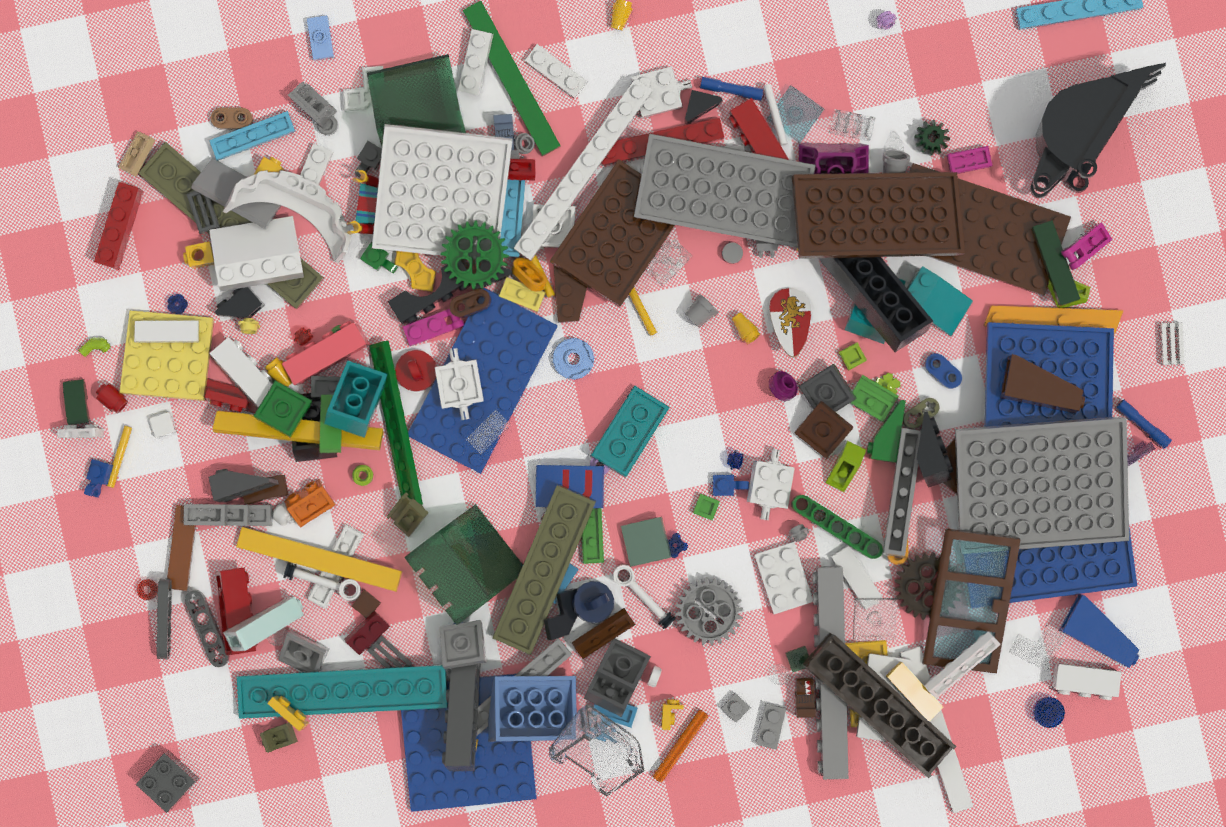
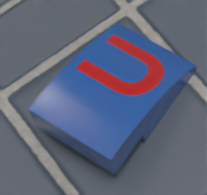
M536 465V507H548L557 484L596 500L594 508L604 507V466Z

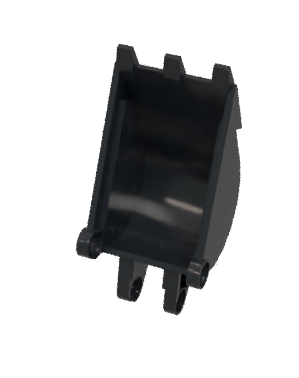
M1166 62L1075 84L1058 92L1048 103L1036 132V151L1040 160L1030 186V192L1035 198L1045 197L1062 180L1069 184L1073 192L1081 193L1087 189L1089 184L1088 178L1093 177L1097 171L1096 159L1140 90H1144L1157 82V77L1162 74L1161 70L1166 67ZM1093 166V172L1088 174L1089 170ZM1080 177L1084 179L1085 186L1076 188L1073 180ZM1037 183H1043L1045 188L1039 187ZM1035 190H1036V191H1039V192H1044V193L1038 194V193L1035 192Z

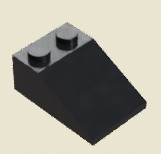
M311 393L301 394L312 400V404L302 420L320 422L321 398H311ZM292 441L295 462L337 457V453H320V444Z

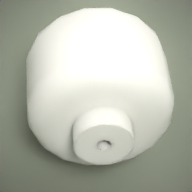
M285 503L277 505L273 510L272 517L280 525L285 526L294 521V518L286 509Z

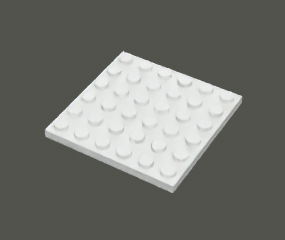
M385 124L372 248L440 255L441 252H446L447 250L442 244L449 243L445 237H453L451 229L458 232L459 224L466 228V221L469 222L470 226H473L474 221H477L478 227H481L482 223L486 222V229L494 226L493 234L498 231L501 232L512 138ZM474 236L473 253H469V257L476 259L481 254L477 252V236ZM463 238L460 240V249L467 250L470 247L469 239ZM484 239L480 242V248L483 251L489 250L492 246L489 239Z

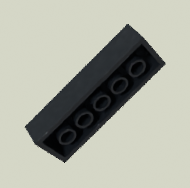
M881 257L818 258L894 352H897L925 334L933 323L931 317Z

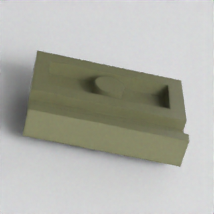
M406 492L387 515V518L391 517L395 521L393 524L409 537L429 512L416 500L409 499Z

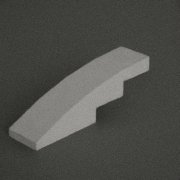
M184 504V525L272 526L273 505Z

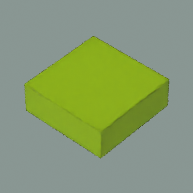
M858 342L838 352L848 371L867 361Z

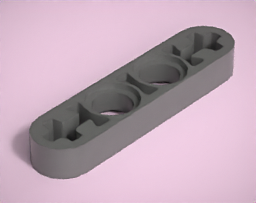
M160 578L158 582L157 659L169 660L171 653L172 580Z
M199 590L190 591L185 596V604L209 661L215 667H223L229 662L230 656L225 653L224 640L205 595ZM192 594L200 597L198 605L199 607L204 605L205 609L194 613L193 609L198 608L195 603L190 602V599L193 598ZM205 613L208 615L209 621L206 625H201L198 622L199 614ZM209 632L216 634V643H207L206 635ZM219 644L221 645V648H218L217 650L220 655L224 654L225 658L222 659L223 663H220V661H215L214 657L217 656V653L215 650L211 652L210 648L216 647Z

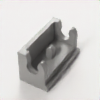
M301 82L288 94L290 99L320 127H323L337 112L319 93L304 82Z

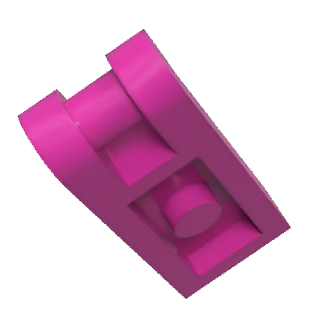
M1101 222L1093 226L1069 247L1062 250L1061 253L1070 262L1071 270H1074L1112 241V238Z
M449 308L403 326V329L411 347L464 326V322L453 315ZM450 316L452 324L447 325L444 318Z

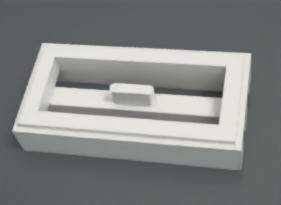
M1183 322L1160 323L1162 365H1183ZM1174 327H1177L1178 360H1176ZM1166 328H1169L1171 361H1167Z

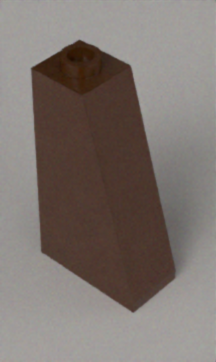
M1011 354L1008 356L1000 398L1076 413L1083 408L1085 396H1082V389L1017 355Z

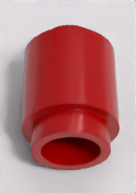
M111 383L101 385L96 391L98 395L96 399L111 412L114 411L118 414L128 403L125 399L126 396L121 394Z

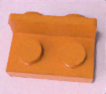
M320 479L307 483L304 489L299 492H293L284 501L286 509L300 528L335 506V502L324 488Z

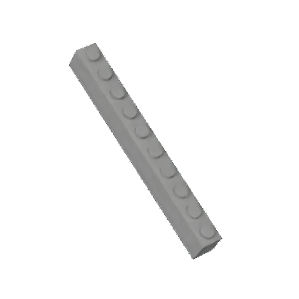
M816 567V572H812V582L816 584V593H813V605H817V614H813L814 626H817L818 635H814V647L816 648L829 633L836 635L845 644L843 567ZM815 677V689L819 690V698H816V711H820V719H816V730L820 732V740H817V753H821V761H817L818 774H821L823 780L849 779L847 705Z

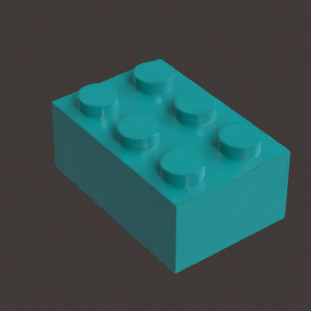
M347 360L328 407L324 424L365 438L383 392L387 374Z

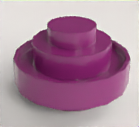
M778 371L769 379V388L772 394L780 401H790L797 395V383L789 373Z

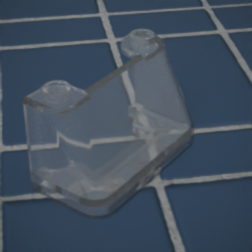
M589 704L579 709L549 747V757L554 763L563 764L566 762V758L591 774L592 787L595 791L602 793L606 797L644 772L641 746L636 737Z

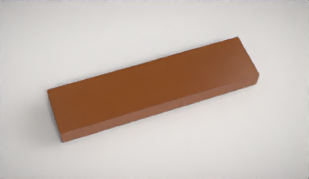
M176 505L167 579L172 580V589L188 591L196 525H184V506Z

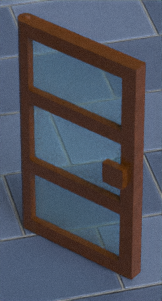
M950 528L945 529L922 664L945 667L948 663L958 658L963 650L972 646L981 635L989 631L1001 645L971 670L997 674L1020 538Z

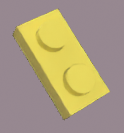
M506 277L499 294L501 298L536 312L539 311L545 296V292L531 291L523 283Z

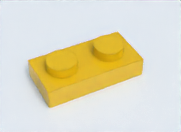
M277 695L272 697L267 703L298 731L303 730L309 724L305 720L307 717L301 711H295L289 706L291 703L285 697Z

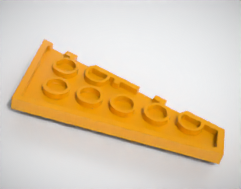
M990 306L983 326L987 327V323L992 322L1114 328L1115 335L1124 310Z

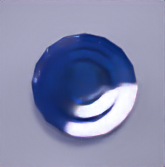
M1043 697L1034 705V719L1043 727H1057L1064 719V706L1054 697Z

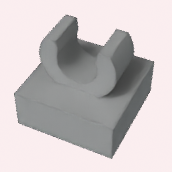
M756 240V249L759 257H763L764 251H770V257L773 258L775 255L774 251H778V244Z

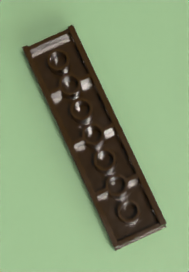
M829 633L802 663L806 669L925 777L930 778L932 776L931 773L949 752L957 747L836 635Z

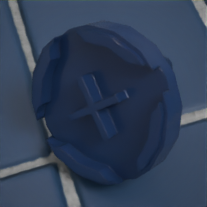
M597 581L583 583L574 593L573 609L581 620L589 623H598L610 616L614 608V597L607 585Z

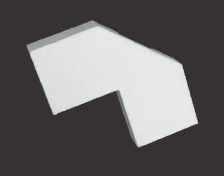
M383 66L362 67L364 88L343 90L344 111L366 110L385 88Z

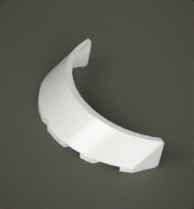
M266 170L241 179L234 186L222 211L227 213L240 205L253 202H267L287 207L302 215L317 228L326 240L333 260L336 263H339L347 253L352 235L347 233V231L351 230L347 227L345 219L341 214L342 209L338 203H334L326 195V191L318 184L292 172H268Z

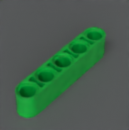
M797 495L792 499L791 506L796 513L849 545L865 557L876 559L882 555L883 547L879 541L805 495ZM800 498L805 499L807 502L804 510H799L796 507V502ZM818 509L822 510L825 514L824 519L820 522L814 519V512ZM835 521H840L842 524V530L838 533L832 530V523ZM853 532H857L860 536V540L856 544H852L849 540L850 534ZM872 543L876 544L878 548L875 555H870L867 552L868 546Z

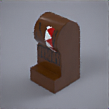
M796 678L795 716L797 718L816 717L813 678Z

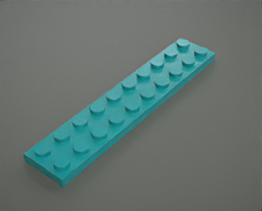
M443 665L237 676L239 719L281 717L278 712L267 704L272 697L277 695L285 697L291 703L289 705L295 711H301L304 715L448 708L446 691L448 690L447 671L443 668Z

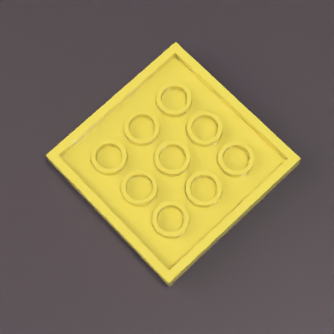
M130 310L120 393L205 401L214 318ZM135 321H199V343H135Z

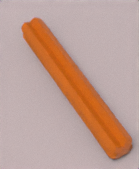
M699 710L653 774L655 780L658 782L664 781L707 720L708 714Z

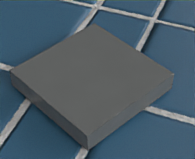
M835 364L830 365L799 385V388L813 409L820 401H823L836 412L857 399Z

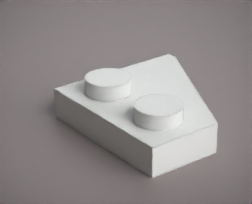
M64 425V429H57V438H104V429H98V425H85V428L77 429V425Z

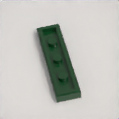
M1053 220L1033 226L1032 231L1059 307L1080 300L1067 259L1061 253L1063 248Z

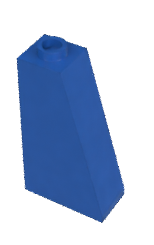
M1078 594L1059 631L1127 668H1130L1131 665L1134 666L1139 658V649L1085 595Z

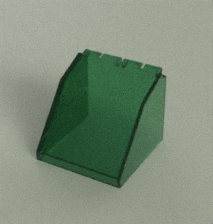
M449 54L367 73L375 124L381 146L383 145L385 124L467 133Z
M477 504L404 557L415 572H418L421 568L425 570L419 575V578L429 590L435 585L438 587L432 594L442 607L448 602L451 604L445 611L456 625L460 624L516 580L523 566V563Z

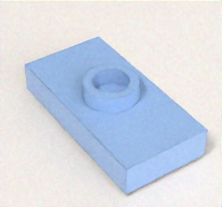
M328 16L307 18L313 60L335 58Z

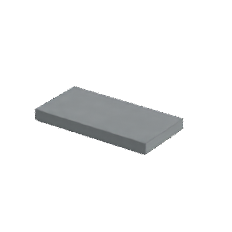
M212 158L192 183L191 188L225 207L236 183L247 177ZM253 202L240 205L231 211L265 229L281 208V205Z

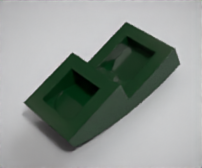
M85 379L64 381L63 393L68 425L89 422Z

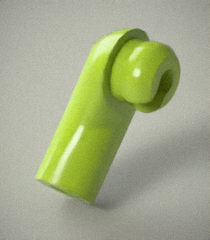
M92 337L78 351L84 357H87L94 349L101 350L103 353L107 352L111 345L105 338Z

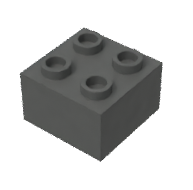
M168 750L135 785L167 813L200 778Z

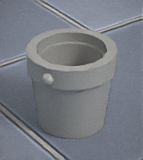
M899 150L885 151L882 158L883 173H906L910 162V155Z
M699 294L685 312V315L700 328L713 316L715 317L719 311L702 294Z

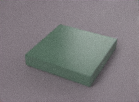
M662 516L621 526L630 567L672 557Z

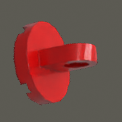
M408 351L400 357L396 364V378L401 386L407 390L414 392L424 391L432 386L436 379V362L432 356L424 351Z

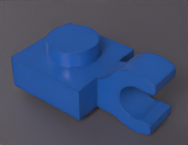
M95 459L91 460L86 477L91 482L84 490L85 495L97 498L100 496L102 484L108 485L113 465Z
M713 475V496H734V489H749V481H734V475Z

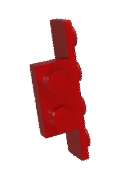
M207 379L205 401H209L210 405L220 408L222 405L230 407L229 410L242 413V410L251 413L257 411L258 408L239 387Z

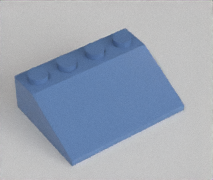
M495 676L493 678L488 718V742L577 740L576 676Z

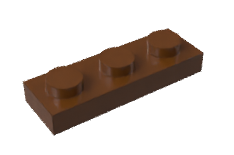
M623 608L574 640L572 644L582 659H584L636 624L626 609Z

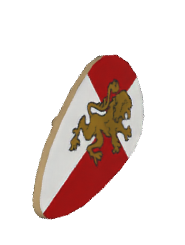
M786 288L774 294L770 300L769 310L774 332L780 346L788 356L794 358L800 354L807 340L811 320V304L804 292L794 288Z

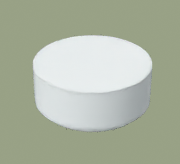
M654 665L647 683L648 686L656 687L662 671L660 667Z

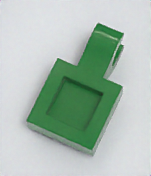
M372 242L360 258L377 271L382 266L394 274L398 268L397 265L387 260L389 253L383 249L372 248Z

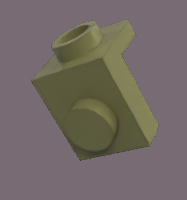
M289 722L260 733L262 744L267 753L298 742L294 729Z

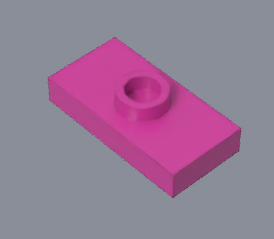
M988 146L946 155L950 172H957V174L993 166Z

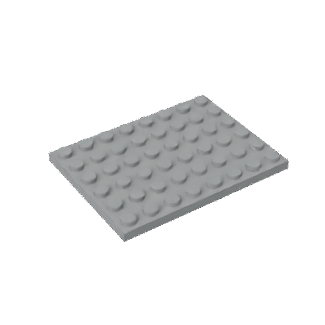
M1125 416L955 429L959 530L1018 537L1021 539L1019 549L1129 541L1127 418ZM959 540L961 554L1010 549V546Z

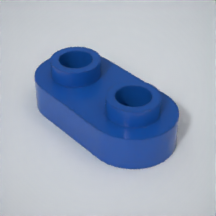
M935 353L926 358V370L944 387L953 389L961 384V372L944 356ZM934 360L939 361L940 366L938 368L933 366ZM950 374L955 376L954 382L948 380Z

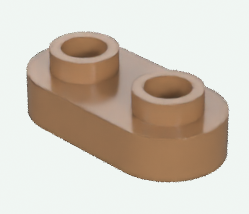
M217 108L211 114V122L216 128L221 130H238L253 124V115L246 108ZM219 115H224L223 121H218ZM245 115V120L239 121L238 117Z

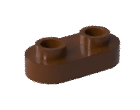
M475 289L453 298L450 302V311L458 318H465L486 310L491 304V296L484 289ZM480 297H484L482 304L478 303ZM461 304L465 305V309L463 311H459V306Z

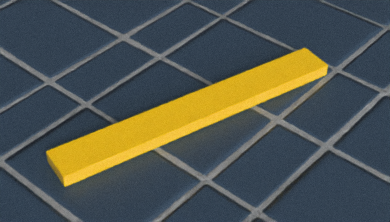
M217 411L213 424L214 433L320 444V422L301 420L291 438L255 419L253 414ZM369 427L365 438L342 430L341 446L380 450L384 433L383 428Z
M246 527L241 528L236 547L395 592L398 590L403 572Z

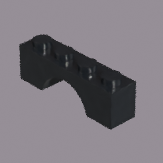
M460 261L458 268L461 271H466L467 269L462 261ZM447 264L441 268L442 280L440 286L432 294L418 297L404 291L389 300L388 303L402 324L407 323L409 325L418 319L417 315L423 311L425 314L436 308V303L441 300L443 303L454 297L452 293L457 290L461 292L471 286V283L466 288H464V281L456 284L457 277L450 279L449 276L452 272L444 271L448 267Z

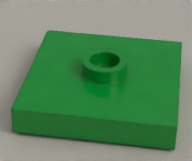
M275 380L253 417L291 438L312 404V400Z

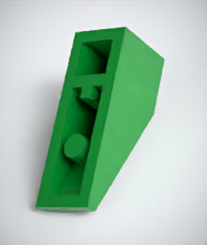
M906 400L898 401L873 436L872 442H868L866 454H870L869 459L896 463Z

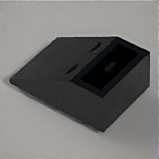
M926 411L923 417L917 461L929 488L952 480L950 473L954 471L948 455H943L947 451L941 435L937 436L940 434L935 418L934 416L930 417Z

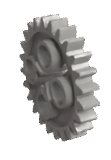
M705 577V582L702 584L697 579V586L689 583L691 590L683 589L686 594L685 597L678 596L682 604L675 605L681 609V611L675 613V615L681 616L677 624H684L681 631H689L686 636L687 638L694 635L695 643L700 638L702 645L706 643V640H709L710 645L713 646L716 639L721 644V637L729 640V632L734 635L736 634L733 627H740L736 620L743 619L741 615H738V612L742 611L743 608L737 607V604L742 600L734 598L738 594L737 591L730 593L731 585L726 588L724 587V580L717 584V579L714 578L712 583H709L708 578ZM705 591L713 592L714 598L711 602L703 601L702 595ZM697 598L708 608L713 606L714 608L712 611L719 618H721L724 621V623L720 624L711 615H708L707 617L704 616L706 613L705 610L702 607H700L694 600ZM723 604L728 605L730 608V612L726 616H721L718 613V608ZM690 608H699L700 615L697 618H691L688 614ZM710 620L716 623L715 630L707 632L704 628L705 623Z

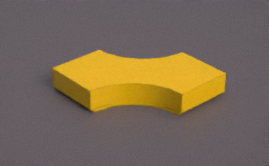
M396 251L394 264L408 272L411 278L412 289L433 292L436 271L427 268L421 262L419 253Z

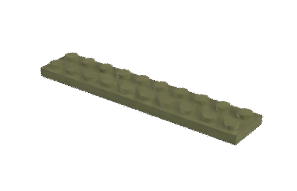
M165 142L138 174L196 223L187 193L195 191L191 188L192 183L201 172ZM201 194L210 224L213 225L206 198ZM193 196L202 226L204 228L206 227V224L203 218V214L197 196ZM212 200L221 228L253 223L231 210L227 213L222 212L224 206ZM302 258L301 264L304 278L268 283L273 290L295 309H298L324 279L322 275Z

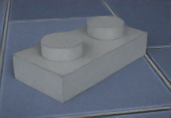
M765 703L756 745L777 750L786 708Z

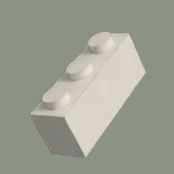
M1055 663L1052 688L1058 690V694L1070 695V691L1079 692L1078 696L1091 698V694H1097L1099 699L1112 700V696L1119 697L1122 672Z

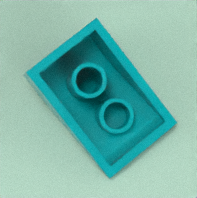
M923 266L919 268L907 288L933 320L931 325L949 336L953 335L973 300L950 283Z

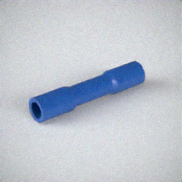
M703 76L700 89L742 96L743 98H752L757 101L762 100L764 90L762 88L727 83Z
M1125 399L1116 406L1120 413L1139 426L1160 447L1165 449L1171 443V438L1145 419Z

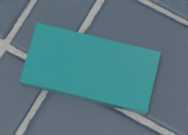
M634 385L590 456L626 478L670 407Z

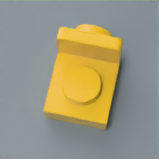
M667 699V703H662V730H670L671 725H675V712H671V709L683 710L684 704L679 703L680 700Z

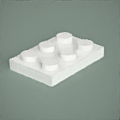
M795 542L754 554L773 614L813 602Z

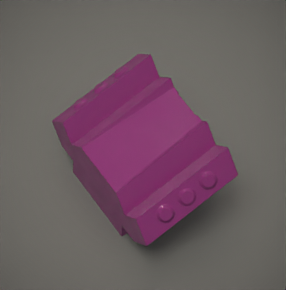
M806 142L799 144V162L815 165L814 174L869 173V145L862 143L827 144L821 142L812 144Z

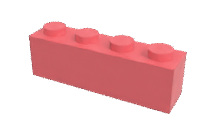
M348 321L340 326L341 330L336 333L331 331L323 335V340L317 344L314 341L304 346L305 350L299 354L294 352L286 357L287 361L283 362L282 365L293 385L304 383L311 379V376L318 375L370 345L359 323Z

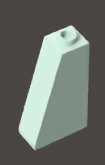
M295 596L287 597L223 633L232 651H246L304 616L302 612L303 606Z

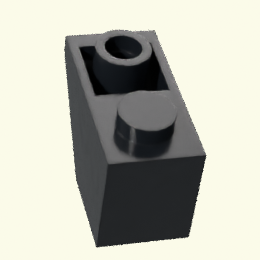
M250 287L235 289L232 292L233 296L228 301L227 299L222 300L216 306L218 309L214 313L220 317L251 318L266 305Z

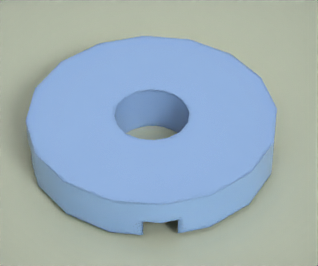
M565 339L558 344L554 351V367L566 379L576 380L583 378L589 374L593 367V350L588 343L581 339ZM576 353L579 355L580 360L576 365H571L568 362L569 354Z

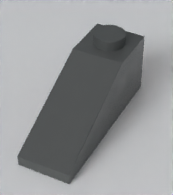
M228 469L217 470L215 475L208 477L213 500L222 503L279 484L278 480L232 472L228 471Z

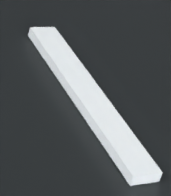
M918 646L899 652L901 658L911 660L910 671L925 686L931 677L927 665L922 664L923 653L921 647ZM940 710L929 722L952 742L942 710ZM952 749L937 767L952 812L957 813L974 806L955 749Z

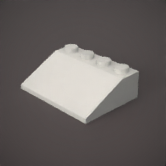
M293 216L272 219L265 229L255 223H247L209 230L220 292L304 278Z

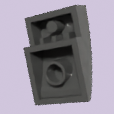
M613 639L584 699L622 717L651 656L617 639Z

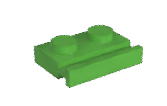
M862 375L852 391L857 399L852 401L851 404L884 422L899 396Z

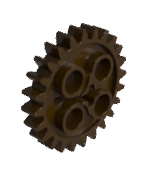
M923 552L922 558L914 554V561L907 558L909 564L907 566L901 564V567L904 569L903 572L896 571L900 579H894V582L898 583L899 586L893 589L900 592V594L895 596V598L903 599L899 605L901 607L907 605L905 612L909 613L913 610V617L915 618L919 613L922 620L925 619L926 615L930 618L932 605L926 606L924 600L929 595L934 596L937 577L934 580L933 578L938 571L941 554L937 559L934 552H931L930 557L927 556L926 552ZM955 565L948 566V571L956 569ZM924 566L931 567V574L929 576H922L921 570ZM947 580L948 585L944 589L941 612L944 611L946 614H949L947 607L955 608V605L952 603L953 600L960 601L955 595L956 593H962V590L957 588L958 585L963 584L962 582ZM912 582L918 583V589L914 593L908 591V586ZM925 582H927V583H930V582H931L930 585L932 586V588H931L930 590H929V589H925V588H926V587L924 586V583H925ZM923 592L920 599L916 601V597Z

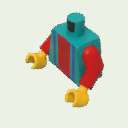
M355 170L361 175L360 179L353 178L354 182L360 183L356 220L347 223V225H353L354 230L347 231L349 235L355 233L373 234L379 178L371 176L363 170Z

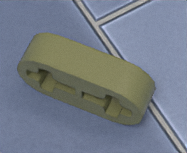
M934 398L922 400L904 414L903 424L910 429L919 427L923 423L924 414L922 410L927 407L925 403L928 402L935 405L933 413L927 411L929 416L933 417L940 409L938 401ZM919 413L920 417L915 420V425L914 423L909 424L907 422L909 414L913 416Z

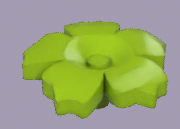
M890 373L883 375V379L877 378L875 381L895 394L898 392L895 388L901 387V382L897 378L893 379V374Z

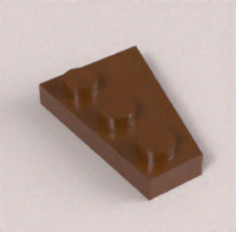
M553 265L558 323L578 322L587 286Z

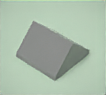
M292 630L286 635L278 660L302 672H319L330 648Z

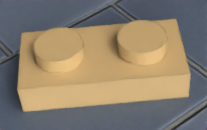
M137 131L118 168L136 177L151 151L155 139Z

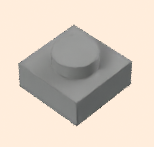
M736 693L721 707L736 723L751 708Z

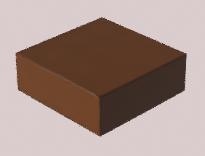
M364 590L351 607L367 618L382 602Z

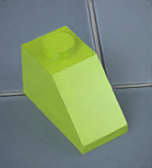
M847 441L826 480V484L845 492L862 463L866 449Z

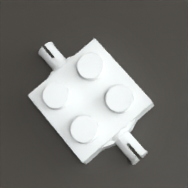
M672 66L632 77V82L636 78L653 90L640 108L642 118L682 108L680 91L692 88L690 79L678 83Z
M458 348L454 349V354L453 349H450L451 362L444 366L435 367L442 409L459 408L461 420H465V417L467 420L470 419L468 406L473 403L484 402L477 360L459 361Z
M772 449L770 461H753L747 502L756 503L762 507L760 519L768 521L771 508L788 509L795 469L794 467L778 463L781 450Z

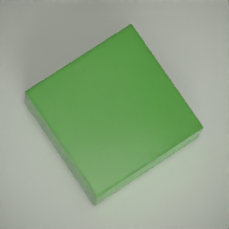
M700 494L693 513L713 521L720 501Z

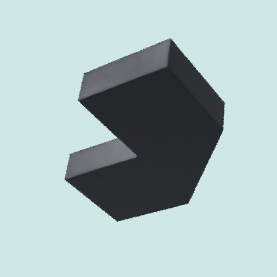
M577 588L557 593L556 597L560 615L543 620L548 640H555L569 635L578 617L572 605Z

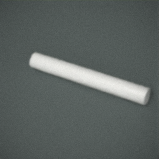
M767 84L763 86L779 144L784 146L788 144L772 86Z

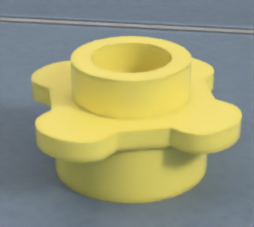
M244 318L243 321L238 322L241 328L240 332L243 334H256L260 328L259 322L253 318Z

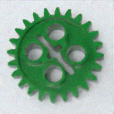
M466 221V228L459 224L458 232L451 229L452 238L449 236L445 237L449 243L442 244L447 249L446 252L440 253V255L446 256V259L441 261V263L448 264L444 271L452 272L449 276L450 279L457 277L456 284L464 281V288L469 283H471L472 289H475L478 283L483 289L484 282L491 286L492 278L497 281L499 280L496 275L497 273L504 274L501 266H508L503 261L504 258H509V255L503 254V251L507 250L508 246L501 245L505 238L498 239L500 231L492 233L494 226L486 229V222H483L481 227H478L477 221H474L473 226H470L469 222ZM477 236V252L481 255L476 258V273L473 274V258L469 257V253H473V238ZM463 238H467L470 241V247L467 250H462L459 247V242ZM484 239H489L492 244L491 248L487 251H483L480 248V242ZM463 259L468 260L470 263L469 269L466 271H461L458 268L459 262ZM483 260H488L491 263V268L487 272H482L479 268V264Z

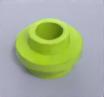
M359 465L353 470L352 478L356 484L365 486L373 480V471L367 465ZM360 472H366L367 477L361 479L359 477Z

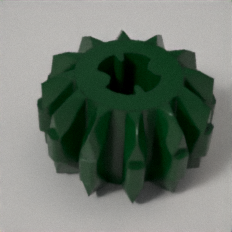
M932 120L930 125L925 121L923 122V127L919 126L916 129L920 134H916L914 139L920 141L915 145L916 147L923 146L921 153L928 149L929 156L933 155L934 150L939 155L942 153L941 148L946 149L948 147L945 142L950 141V137L944 135L949 130L948 128L941 129L943 126L942 122L936 126L935 120ZM931 133L934 134L933 137H937L934 142H930L931 139H928Z

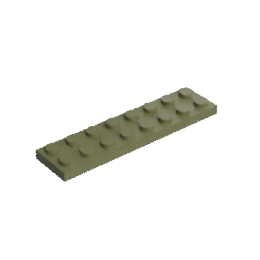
M557 484L493 635V639L529 655L532 654L544 626L543 620L548 617L596 500Z

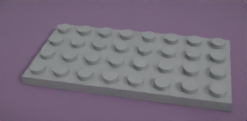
M649 134L634 217L798 248L792 176L794 174H814L815 165Z

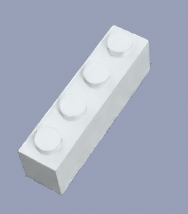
M228 337L211 351L210 355L251 402L259 408L272 386L270 383L272 378L265 370L260 372L256 367L258 364L250 354L246 356L242 352L244 348L236 339L232 341Z

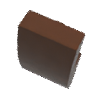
M285 475L266 477L278 480L279 484L243 496L244 504L249 505L289 495Z

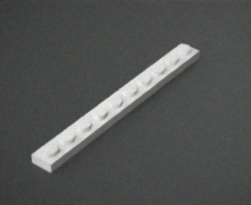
M635 78L514 247L517 252L530 261L534 258L653 92L651 88Z

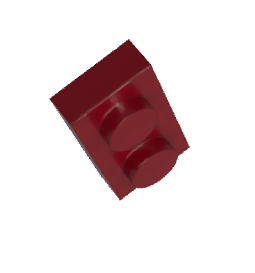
M374 610L344 640L360 655L390 625Z

